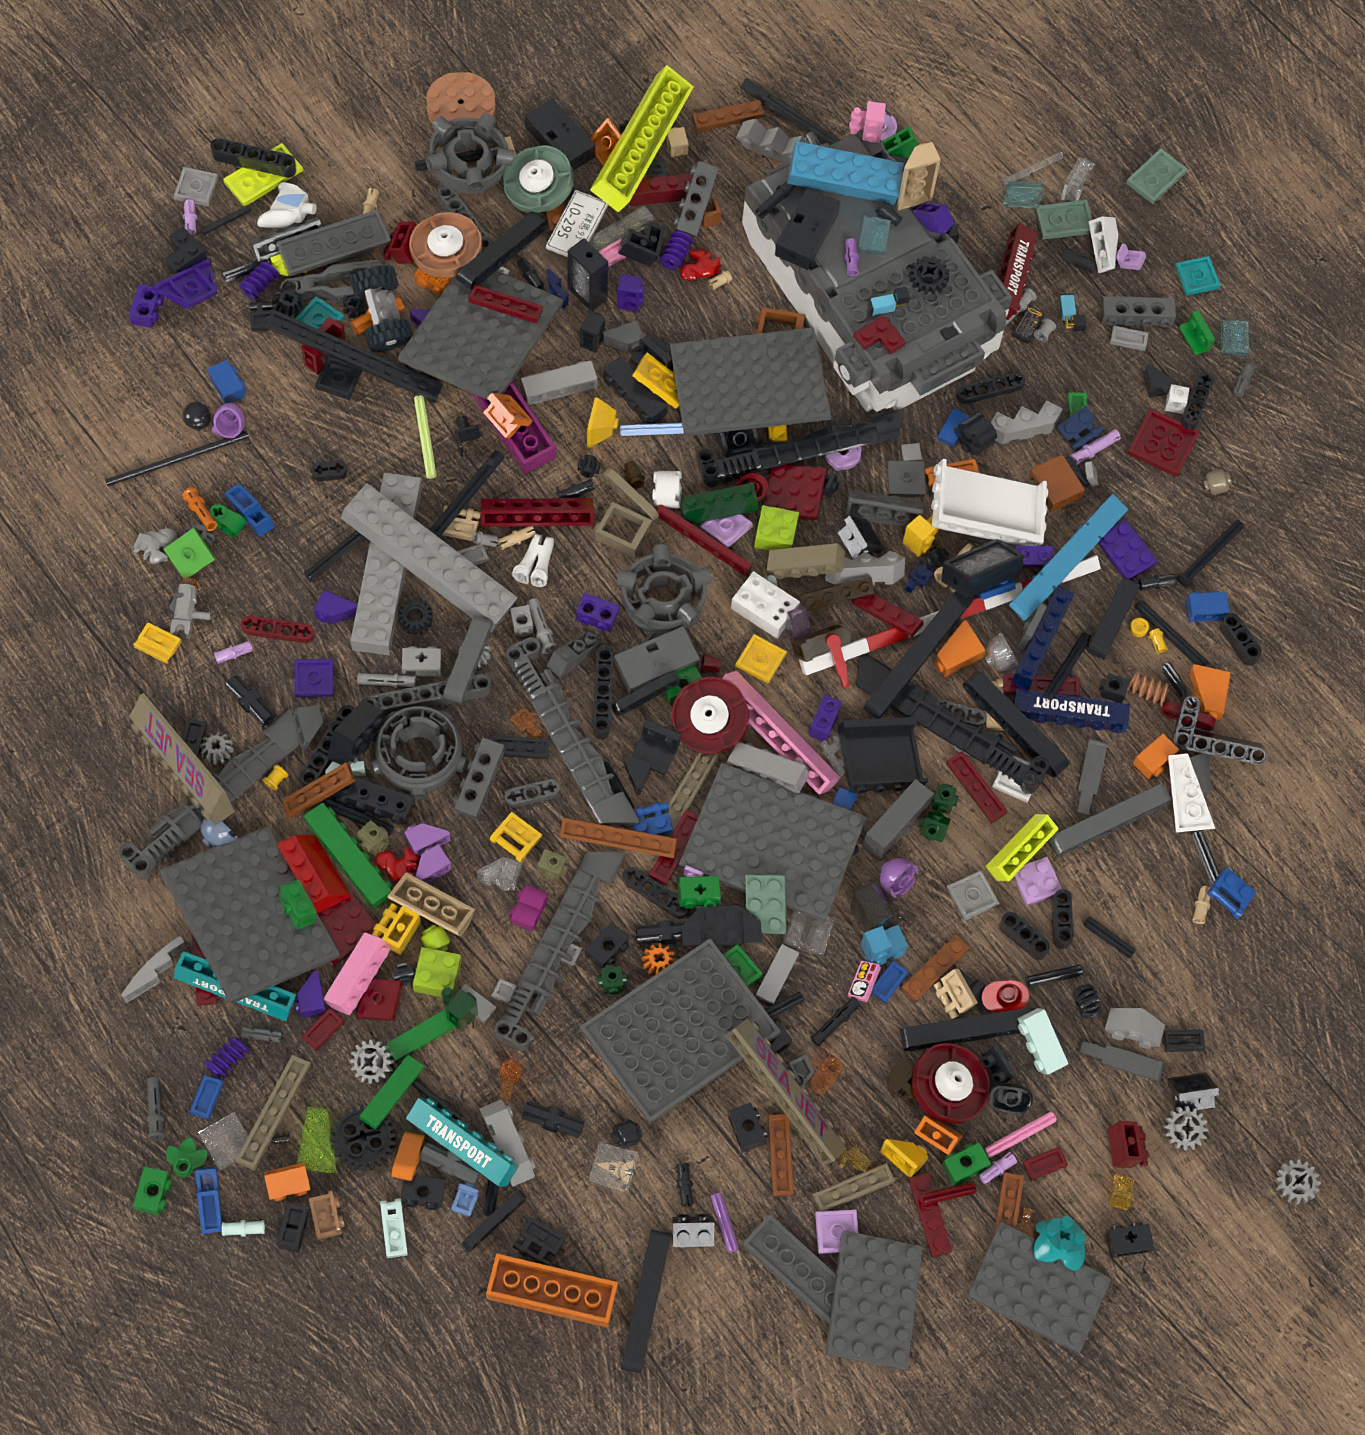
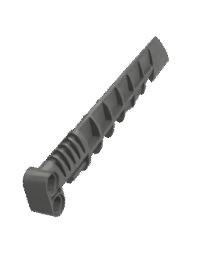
M530 637L510 646L506 650L507 665L513 672H517L515 676L520 678L519 683L523 684V689H526V695H530L529 700L599 824H639L640 820L624 792L613 795L609 779L614 775L613 773L607 775L602 760L604 757L590 744L593 738H584L576 729V727L582 724V719L571 721L568 708L573 703L571 701L565 702L562 684L557 683L550 669H545L540 673L547 686L544 687L531 662L540 656L539 641L536 638ZM530 647L536 648L534 651L528 650ZM513 655L519 656L517 659L510 658Z
M288 709L262 731L268 738L267 740L254 747H251L249 744L245 745L248 750L234 758H230L219 775L215 772L212 773V776L225 790L230 803L300 745L291 709ZM180 800L178 802L179 808L166 815L163 814L161 820L147 831L155 840L144 850L140 851L132 843H124L120 846L119 855L122 863L138 879L149 878L159 861L162 862L164 857L169 856L168 853L175 851V847L179 848L181 842H186L201 829L202 821L205 818L201 813L202 809L200 807L196 808L192 801L185 804ZM128 852L133 853V855L130 857L124 856ZM141 865L146 866L144 870L137 869Z
M604 851L585 853L517 984L518 990H514L515 996L510 998L512 1002L507 1004L509 1008L504 1009L505 1015H502L495 1024L494 1036L498 1042L517 1051H525L529 1048L530 1033L527 1029L519 1026L534 996H536V999L529 1011L534 1016L540 1017L547 1002L552 1001L555 980L562 981L563 979L557 974L561 958L570 962L573 960L572 957L564 952L574 941L582 942L583 939L579 935L592 922L591 917L595 903H602L597 898L600 882L611 885L626 856V852ZM505 1028L509 1032L507 1034H500L498 1030ZM518 1037H525L526 1042L519 1043L516 1039Z

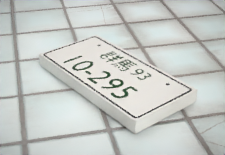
M575 190L546 245V249L568 257V249L585 238L589 242L608 204L603 200Z

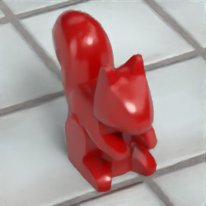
M705 249L689 251L690 258L695 260L696 263L684 264L680 269L681 278L687 281L696 280L697 277H716L722 266L719 263L721 257L718 256L715 260H712V252L707 253Z
M407 846L404 848V858L396 859L395 854L390 850L379 852L375 857L376 866L380 870H386L387 875L394 880L395 884L400 881L405 873L415 877V874L411 872L418 870L417 862L419 861V856L409 850Z

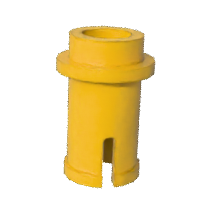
M1159 628L1150 631L1149 639H1152L1156 654L1167 651L1168 648L1162 636L1163 631H1160Z

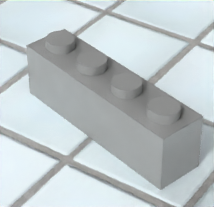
M581 361L575 365H566L559 369L545 370L539 374L527 375L521 378V388L527 405H532L597 388L598 379L592 361Z
M739 742L727 760L731 767L782 785L797 794L800 793L809 776L804 763L791 761L783 755L777 756L766 749L760 750L750 743L744 744Z

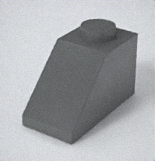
M635 320L603 332L602 342L604 345L626 353L636 352L641 349V340L644 338V335Z
M319 705L296 708L293 714V721L302 751H306L324 723V714L320 712Z

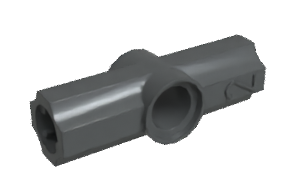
M429 1143L424 1146L419 1157L420 1160L438 1168L446 1176L456 1177L466 1183L475 1185L481 1175L480 1172L454 1153L443 1151Z

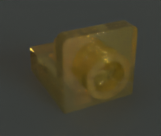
M854 1146L850 1151L846 1149L839 1158L841 1160L839 1166L842 1169L849 1160L852 1161L851 1164L854 1168L864 1172L872 1164V1161Z
M1115 1174L1108 1205L1128 1210L1133 1198L1135 1179Z

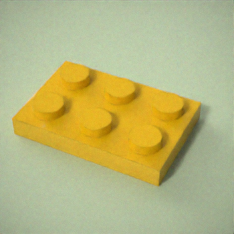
M647 352L632 376L676 409L679 406L674 372Z

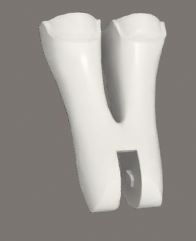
M535 534L523 560L513 569L512 576L514 579L524 584H528L530 579L531 584L536 587H544L547 584L548 564L553 550L554 538L546 537L544 544L541 545L542 535ZM538 558V562H537L536 567H535V569H534V571H533V573H532V570H533L535 561H536V559Z

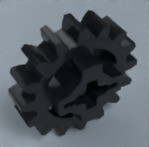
M924 256L923 261L918 258L917 263L912 264L909 272V281L913 282L912 287H918V292L924 290L925 295L928 294V291H931L932 295H935L936 290L942 292V288L947 287V282H949L950 278L949 269H946V263L940 264L941 259L939 258L935 261L934 256L930 260Z

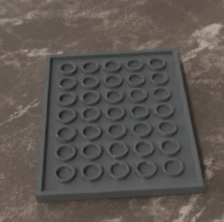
M499 271L493 273L479 286L543 306V312L537 324L469 303L468 297L472 290L457 281V276H455L398 356V361L487 400L491 393L504 394L563 305V299Z
M814 327L670 344L684 436L831 420Z
M721 763L679 862V867L684 869L687 865L703 872V876H719L720 883L746 892L745 875L747 873L786 874V908L826 922L867 817L801 792L797 794L782 785Z
M268 826L160 870V875L230 1004L326 964L340 956L317 913L315 923L296 930L289 915L285 913L279 899L280 887L296 881V878L277 846L278 843Z
M708 939L579 1026L581 1032L649 1124L743 1060L725 1035L747 1018L749 1021L752 1020L758 1026V1033L761 1037H766L769 1042L781 1034L780 1029L711 939Z

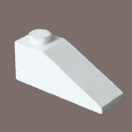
M1103 216L1089 221L1098 273L1115 269L1118 243L1116 219Z

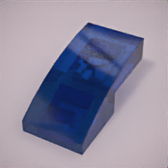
M547 269L549 290L551 294L563 299L561 307L564 309L569 305V295L562 290L561 279L551 269Z

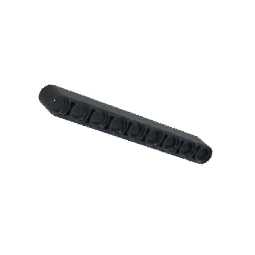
M955 590L863 707L866 712L876 719H881L969 608L976 595L966 598Z

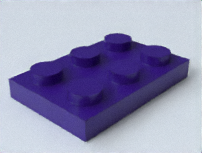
M1126 519L1114 525L1097 543L1122 577L1124 576L1130 580L1158 563L1157 559Z

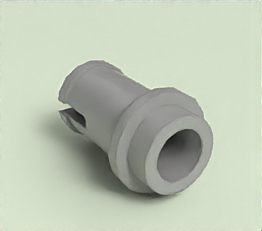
M481 531L473 535V543L477 546L487 545L496 547L497 543H493V541L498 542L496 535L483 534Z

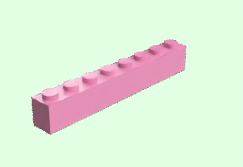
M737 671L725 674L722 679L729 681L741 691L749 708V723L780 755L787 757L791 761H800L806 765L809 773L806 782L819 795L830 791L841 777Z

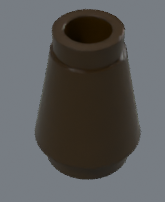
M634 461L625 463L627 483L634 489L641 488L645 483V477Z

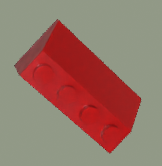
M293 835L277 844L296 880L299 879L317 914L351 897L316 835Z

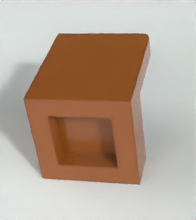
M716 198L713 199L712 206L705 209L701 221L703 228L721 223V209Z

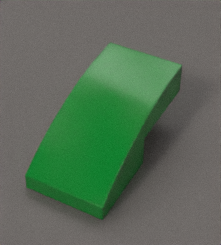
M1087 393L1067 394L1068 418L1084 406H1087Z

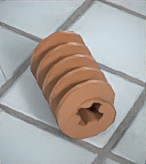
M1140 671L1134 674L1127 689L1128 691L1132 688L1133 695L1139 691L1140 698L1146 694L1147 701L1153 697L1154 704L1160 700L1161 707L1169 692L1168 683L1161 687V680L1154 684V677L1147 680V674L1140 677Z

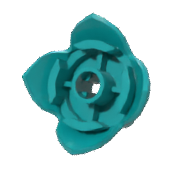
M1069 1216L1038 1222L1036 1231L1040 1235L1034 1245L1035 1259L1043 1262H1054L1060 1259L1068 1269L1079 1271L1085 1260L1086 1235Z

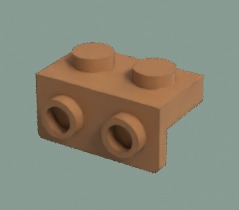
M332 1190L328 1191L329 1194L309 1198L318 1240L341 1235V1228L345 1227L342 1215L338 1216L337 1208L340 1207L338 1195L334 1196Z

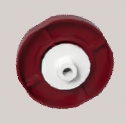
M704 677L685 686L676 697L672 708V723L676 732L681 734L680 740L691 750L705 755L720 754L736 746L744 737L749 725V708L741 691L729 681L717 677Z
M942 1043L925 1051L915 1062L912 1077L914 1096L920 1107L935 1120L951 1124L965 1123L977 1116L986 1106L989 1096V1076L986 1069L980 1063V1059L969 1049L949 1043Z

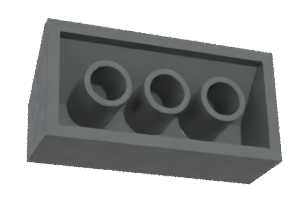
M858 489L850 490L845 518L854 516L867 519L868 522L906 528L918 515L922 516L923 502L917 499H903L899 496L867 493Z

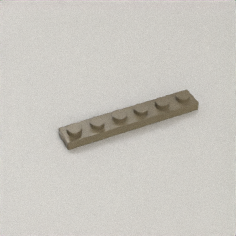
M294 1055L291 1056L242 1147L236 1163L251 1170H256L311 1066L310 1062Z

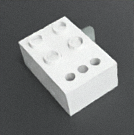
M753 571L732 598L731 609L775 638H778L797 614L800 601L781 590L777 585L775 576L761 577Z

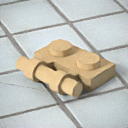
M468 508V510L462 509L458 516L466 517V519L455 518L443 532L442 536L473 541V535L477 532L479 524L477 521L472 520L473 518L480 519L481 512L474 511L471 508Z
M959 968L952 970L941 978L944 987L940 982L933 985L936 990V996L938 999H941L945 1006L946 1014H949L952 1020L959 1017L956 1009L959 1014L964 1013L978 1003Z

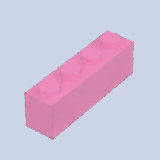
M364 932L323 999L332 1009L349 1016L351 1015L391 950L386 942L381 938Z

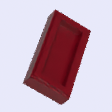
M329 1008L301 1037L317 1051L345 1022Z
M1060 1146L1025 1160L1022 1163L1030 1181L1068 1166Z

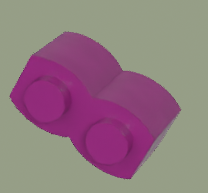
M526 885L524 889H520L517 895L519 902L516 907L513 906L511 908L509 917H511V924L534 932L547 903L548 892Z

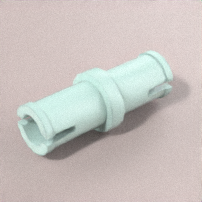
M264 1220L222 1222V1236L241 1235V1237H246V1234L265 1233Z

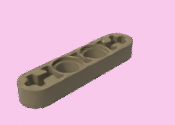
M608 468L602 474L604 481L640 515L651 519L652 522L659 517L656 509L613 469Z

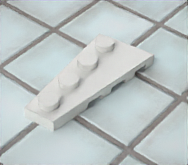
M1169 755L1176 833L1216 829L1189 755Z

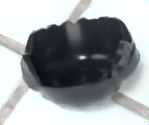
M192 402L184 408L182 416L187 426L199 431L209 425L211 414L207 406L201 402Z

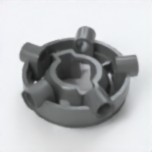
M488 113L482 114L480 119L457 118L450 121L440 116L432 124V129L435 132L430 140L429 156L426 157V164L434 176L446 187L462 193H479L492 188L500 181L507 165L512 166L514 150L508 149L505 138L494 127L496 123L495 118ZM478 144L483 147L482 158L476 162L477 167H467L466 162L460 160L455 155V152L461 149L476 151ZM446 145L443 151H436L438 146L443 147ZM493 156H497L495 173L490 175L494 163ZM452 169L457 172V177L452 176Z
M658 544L653 548V554L636 561L628 571L620 569L616 585L622 587L624 608L630 619L637 626L653 633L666 634L682 626L685 629L691 627L700 620L706 601V584L711 583L712 579L707 567L698 569L688 559L670 554V547L668 545ZM645 574L646 578L643 579L637 589L636 600L629 602L628 597H633L637 579ZM670 578L677 581L676 589L680 594L670 602H661L653 597L649 599L644 597V593L650 588L658 585H668ZM691 591L694 596L699 595L700 602L697 608L691 604Z
M426 706L407 707L387 715L376 739V757L370 759L375 776L382 774L392 785L409 791L411 797L421 801L428 798V791L437 789L447 783L456 772L464 773L468 757L462 755L461 738L453 724V717L443 710L438 711ZM412 717L410 718V726L407 727V718ZM449 728L454 735L456 745L455 747L450 745L447 752L444 733ZM388 730L392 732L391 736L385 735ZM423 737L432 742L436 753L432 756V761L427 765L424 762H412L405 759L403 753L397 749L399 741L407 743L413 738ZM382 741L390 743V753L396 764L403 769L400 774L392 770L386 747L381 748ZM445 761L446 767L440 772L427 777V774H419L429 772L437 766L442 767ZM407 772L416 773V774H409V777H405V775L407 774Z

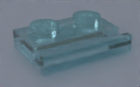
M1009 181V186L1003 200L1004 206L1039 208L1042 190H1044L1043 183Z
M864 216L858 251L866 250L869 253L885 255L891 220L875 217L867 218V216Z
M1222 320V354L1229 353L1230 355L1248 356L1249 321Z

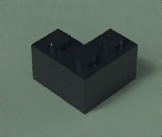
M650 221L641 233L629 228L621 239L618 254L650 267L659 256L665 228Z
M184 227L169 236L171 248L175 252L166 257L165 260L167 268L172 275L207 259L205 249Z

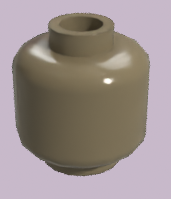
M1223 469L1208 472L1206 480L1203 481L1205 490H1210L1212 495L1227 492L1229 486H1232L1228 471L1225 472Z

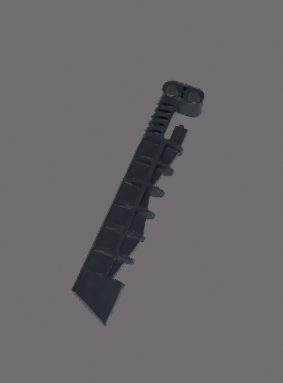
M904 408L870 416L872 423L855 424L853 420H850V424H832L817 432L810 429V435L795 440L793 434H789L790 441L774 443L773 439L770 438L769 443H749L746 447L731 450L732 457L716 460L713 451L703 449L698 453V469L703 483L707 487H715L721 480H725V477L732 478L733 475L738 477L739 474L745 475L746 472L752 473L754 470L759 472L773 467L897 438L903 420Z
M866 653L860 655L857 687L872 696L892 669ZM910 682L890 706L906 717H916L917 724L981 763L989 764L991 769L994 767L996 772H1002L1001 775H1007L1008 779H1013L1014 783L1018 784L1026 794L1034 793L1047 776L1049 761L1046 757H1035L1029 766L1013 758L1018 748L1004 740L1001 734L997 735L983 730L984 724L977 728L963 723L962 721L966 716L964 712L956 719L945 708L948 704L947 702L941 705L929 691L909 685ZM1036 766H1042L1044 769L1039 770ZM1030 780L1034 783L1027 784L1025 781Z

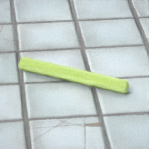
M420 395L414 397L426 477L431 479L436 477V469L424 397Z

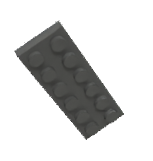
M377 209L278 241L276 246L290 277L391 243V239Z
M769 1214L742 1243V1246L829 1325L836 1274Z

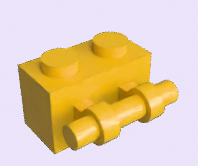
M918 515L906 527L903 544L918 557L923 553L927 554V550L932 547V542L935 539L934 535L937 534L938 528L932 527L933 515L927 521L921 515Z
M391 903L389 908L383 912V918L379 924H376L373 928L374 932L372 935L378 938L384 935L382 939L391 948V951L401 955L421 923L420 915L404 906L396 914L395 912L398 907ZM393 920L389 928H386L389 921Z

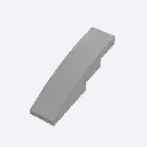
M181 936L163 947L132 978L121 994L126 1004L160 983L158 975L174 965L171 958L187 948Z

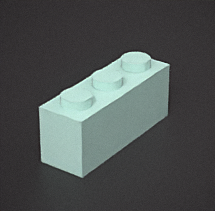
M1038 1008L1017 1018L1020 1023L1018 1028L1027 1039V1049L1031 1054L1033 1053L1035 1058L1034 1065L1039 1072L1048 1075L1068 1065L1044 1009Z

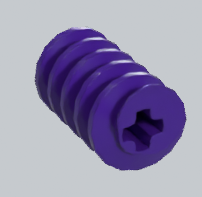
M674 231L659 258L660 263L669 270H675L676 267H680L685 259V255L688 253L687 250L690 249V244L693 243L692 237L685 232Z
M261 262L259 267H256L245 278V281L240 283V288L249 299L255 301L253 295L260 297L258 290L265 292L264 286L270 287L268 280L274 283L275 279L273 276L279 278L280 274L271 264Z
M235 1036L236 1039L229 1038L230 1045L223 1043L224 1050L217 1049L218 1056L211 1054L212 1061L208 1059L204 1061L208 1069L218 1079L219 1074L224 1077L227 1076L225 1069L232 1071L231 1063L239 1065L237 1058L245 1059L242 1054L243 1052L250 1054V1050L237 1036Z

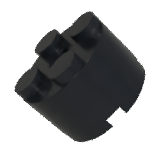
M979 412L974 413L954 428V433L959 437L962 443L961 448L965 453L970 452L974 455H980L997 442L995 441L997 433L990 421L986 422L983 419L985 416Z

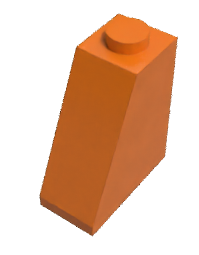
M967 620L961 623L936 656L935 667L944 677L984 657L986 650Z
M1193 664L1189 677L1193 690L1200 699V712L1213 716L1216 720L1221 719L1224 714L1231 672Z

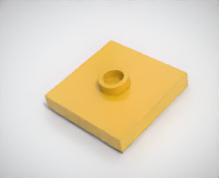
M754 634L736 662L735 667L769 684L785 658L787 651Z

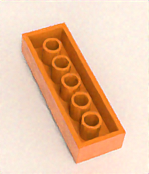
M496 1253L486 1299L608 1328L618 1282Z

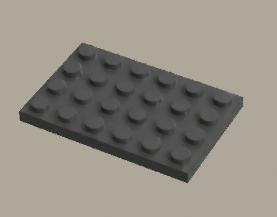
M1000 1222L966 1297L1079 1354L1111 1278L1082 1264L1079 1271H1074L1064 1266L1060 1259L1054 1262L1036 1260L1034 1256L1036 1239Z
M845 1230L842 1231L825 1355L904 1371L908 1370L923 1246Z

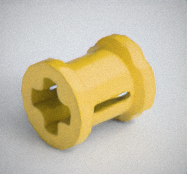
M274 765L273 771L268 777H264L263 782L269 788L276 791L280 782L288 777V773L280 766Z

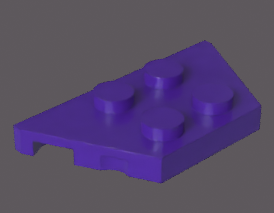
M208 258L154 284L152 288L154 292L187 309L215 296L218 291Z

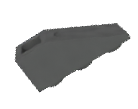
M588 630L555 650L546 667L557 677L562 678L572 672L603 641L592 631Z

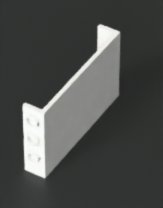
M942 459L935 465V482L932 488L934 499L931 504V509L933 510L932 527L990 540L999 539L1004 543L1018 546H1040L1043 544L1044 532L1046 530L1047 481H1042L1038 486L966 471L946 466L947 459Z

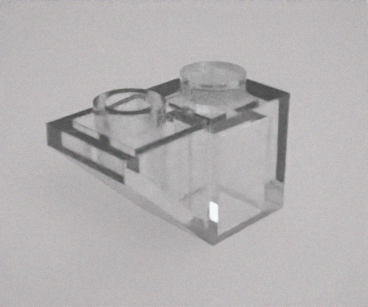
M503 857L478 869L477 878L485 885L494 884L506 891L510 889L515 890L522 871V863Z

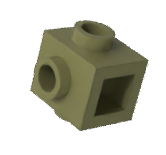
M371 820L357 832L358 843L361 848L374 856L379 852H383L389 844L388 832L382 826L378 827Z
M545 849L537 865V873L542 874L548 880L559 881L561 875L565 876L568 870L567 858L561 852H552Z

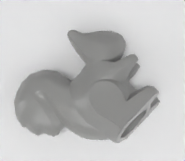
M169 528L160 529L159 532L139 533L133 547L135 548L134 553H138L140 550L144 551L143 559L146 560L150 556L149 561L151 564L167 562L168 556L159 550L161 547H167L177 540V533Z

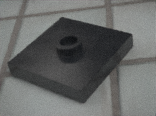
M328 356L315 384V389L350 400L363 371Z

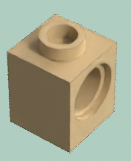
M684 127L671 128L666 136L670 156L687 155L689 144Z

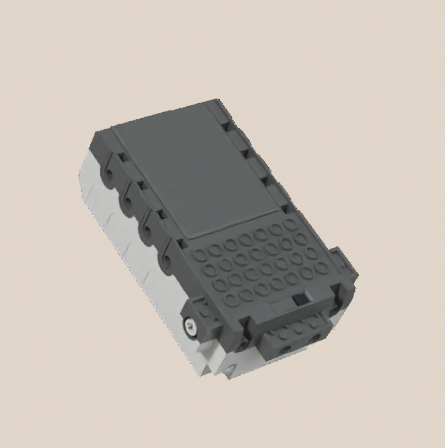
M863 130L830 146L828 143L821 145L823 147L896 161L886 151L881 139L880 143L862 140ZM791 160L767 171L765 178L746 186L742 223L751 247L755 250L796 311L800 314H805L804 323L808 328L814 327L816 340L833 363V368L852 395L856 396L866 412L872 409L878 412L884 408L893 407L894 410L904 408L975 371V368L983 363V359L999 349L1012 296L993 270L979 276L958 245L947 233L931 232L912 212L920 205L898 211L897 199L895 205L892 206L903 219L895 226L877 216L878 214L875 210L881 204L880 202L812 189L841 203L839 214L810 268L806 270L776 257L775 248L778 239L807 187H795L790 192L789 197L783 199L764 219L757 216L759 213H755V210L776 191V188L788 180ZM849 238L857 241V253L859 254V274L857 276L847 275V262L844 256L846 254L845 240ZM924 256L928 260L934 256L935 261L939 258L941 259L940 264L946 263V269H949L950 278L949 282H947V287L942 288V292L936 290L935 295H932L931 291H928V294L925 295L924 290L918 292V287H912L913 282L909 281V272L912 264L917 263L918 258L923 261ZM907 287L910 296L908 303H905L904 306L895 307L893 312L870 316L867 307L868 299L894 294V289ZM884 315L903 337L906 344L892 354H889L879 341L864 350L854 339V332Z

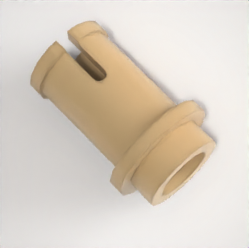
M721 271L720 275L709 279L708 283L712 286L711 289L715 290L725 283L729 284L732 277L729 271Z

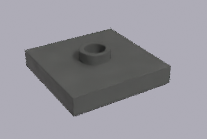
M924 461L887 462L888 496L925 497Z
M1041 603L1031 620L1027 619L1023 627L1025 632L1017 646L1021 651L1026 648L1046 610V606Z

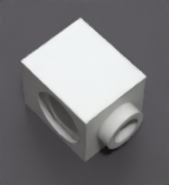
M1171 384L1167 394L1165 411L1183 414L1187 405L1189 388Z

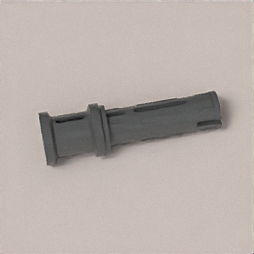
M151 1077L146 1080L149 1115L146 1118V1123L149 1126L147 1139L158 1141L166 1138V1134L163 1132L165 1118L161 1114L159 1078Z

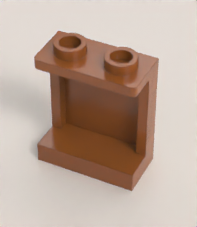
M1063 455L1053 456L1047 462L1036 464L1031 468L1030 480L1034 479L1037 485L1042 481H1047L1048 496L1046 499L1048 500L1047 508L1050 513L1082 499L1085 489Z

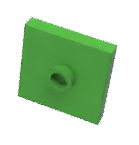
M196 528L191 529L164 548V551L184 580H187L216 560Z

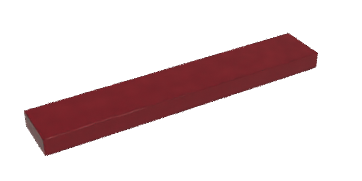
M660 504L657 507L660 520L745 577L751 573V563L666 506Z

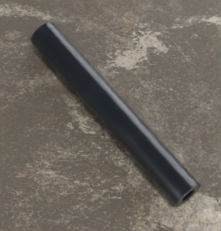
M247 205L201 228L200 231L203 235H206L251 212Z

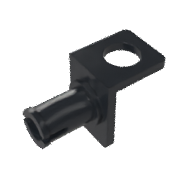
M462 416L463 422L461 417L456 419L459 430L454 431L455 442L461 457H464L461 443L480 438L479 426H469L466 416Z

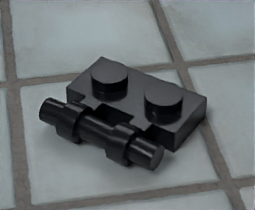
M262 301L250 303V311L257 310V312H250L252 332L269 330L265 326L272 310H263L273 309L272 303Z
M530 1216L520 1232V1236L526 1239L525 1242L522 1244L516 1240L512 1248L519 1251L518 1254L523 1257L526 1255L531 1258L535 1263L550 1266L552 1261L545 1258L547 1253L556 1256L566 1237ZM532 1243L542 1248L540 1253L530 1249Z

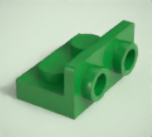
M1199 310L1192 312L1189 321L1181 324L1179 329L1196 356L1210 351L1215 338Z

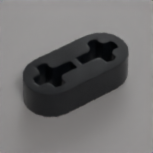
M340 460L318 462L312 466L311 472L316 481L339 480L347 475V467ZM337 467H340L341 472L337 473ZM319 469H322L321 475H318Z

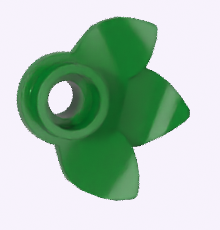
M191 1137L184 1140L179 1148L168 1146L166 1151V1158L173 1165L174 1173L181 1178L190 1176L194 1169L202 1167L208 1157L207 1150L197 1151ZM182 1165H187L185 1171L180 1170Z

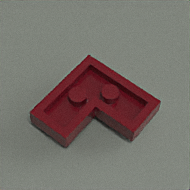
M884 315L853 334L854 339L864 350L879 341L889 354H892L906 344L903 337Z

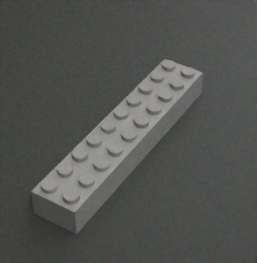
M384 473L380 493L416 520L422 490L421 478ZM371 541L351 636V647L354 651L390 656L406 568Z
M368 483L364 485L344 508L341 516L342 520L472 619L474 616L493 621L491 633L507 615L510 608L514 606L518 597Z

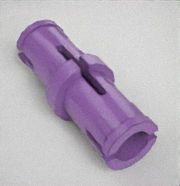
M853 238L845 240L846 254L844 259L847 262L848 276H857L859 274L857 241Z

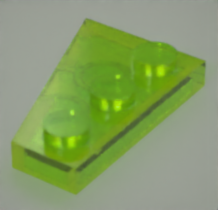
M307 1107L297 1164L305 1162L307 1170L337 1174L334 1150H331L333 1143L329 1141L332 1134H330L331 1127L327 1109Z

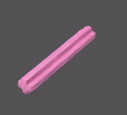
M1049 1112L985 1148L986 1155L992 1158L1056 1122V1116L1053 1112Z

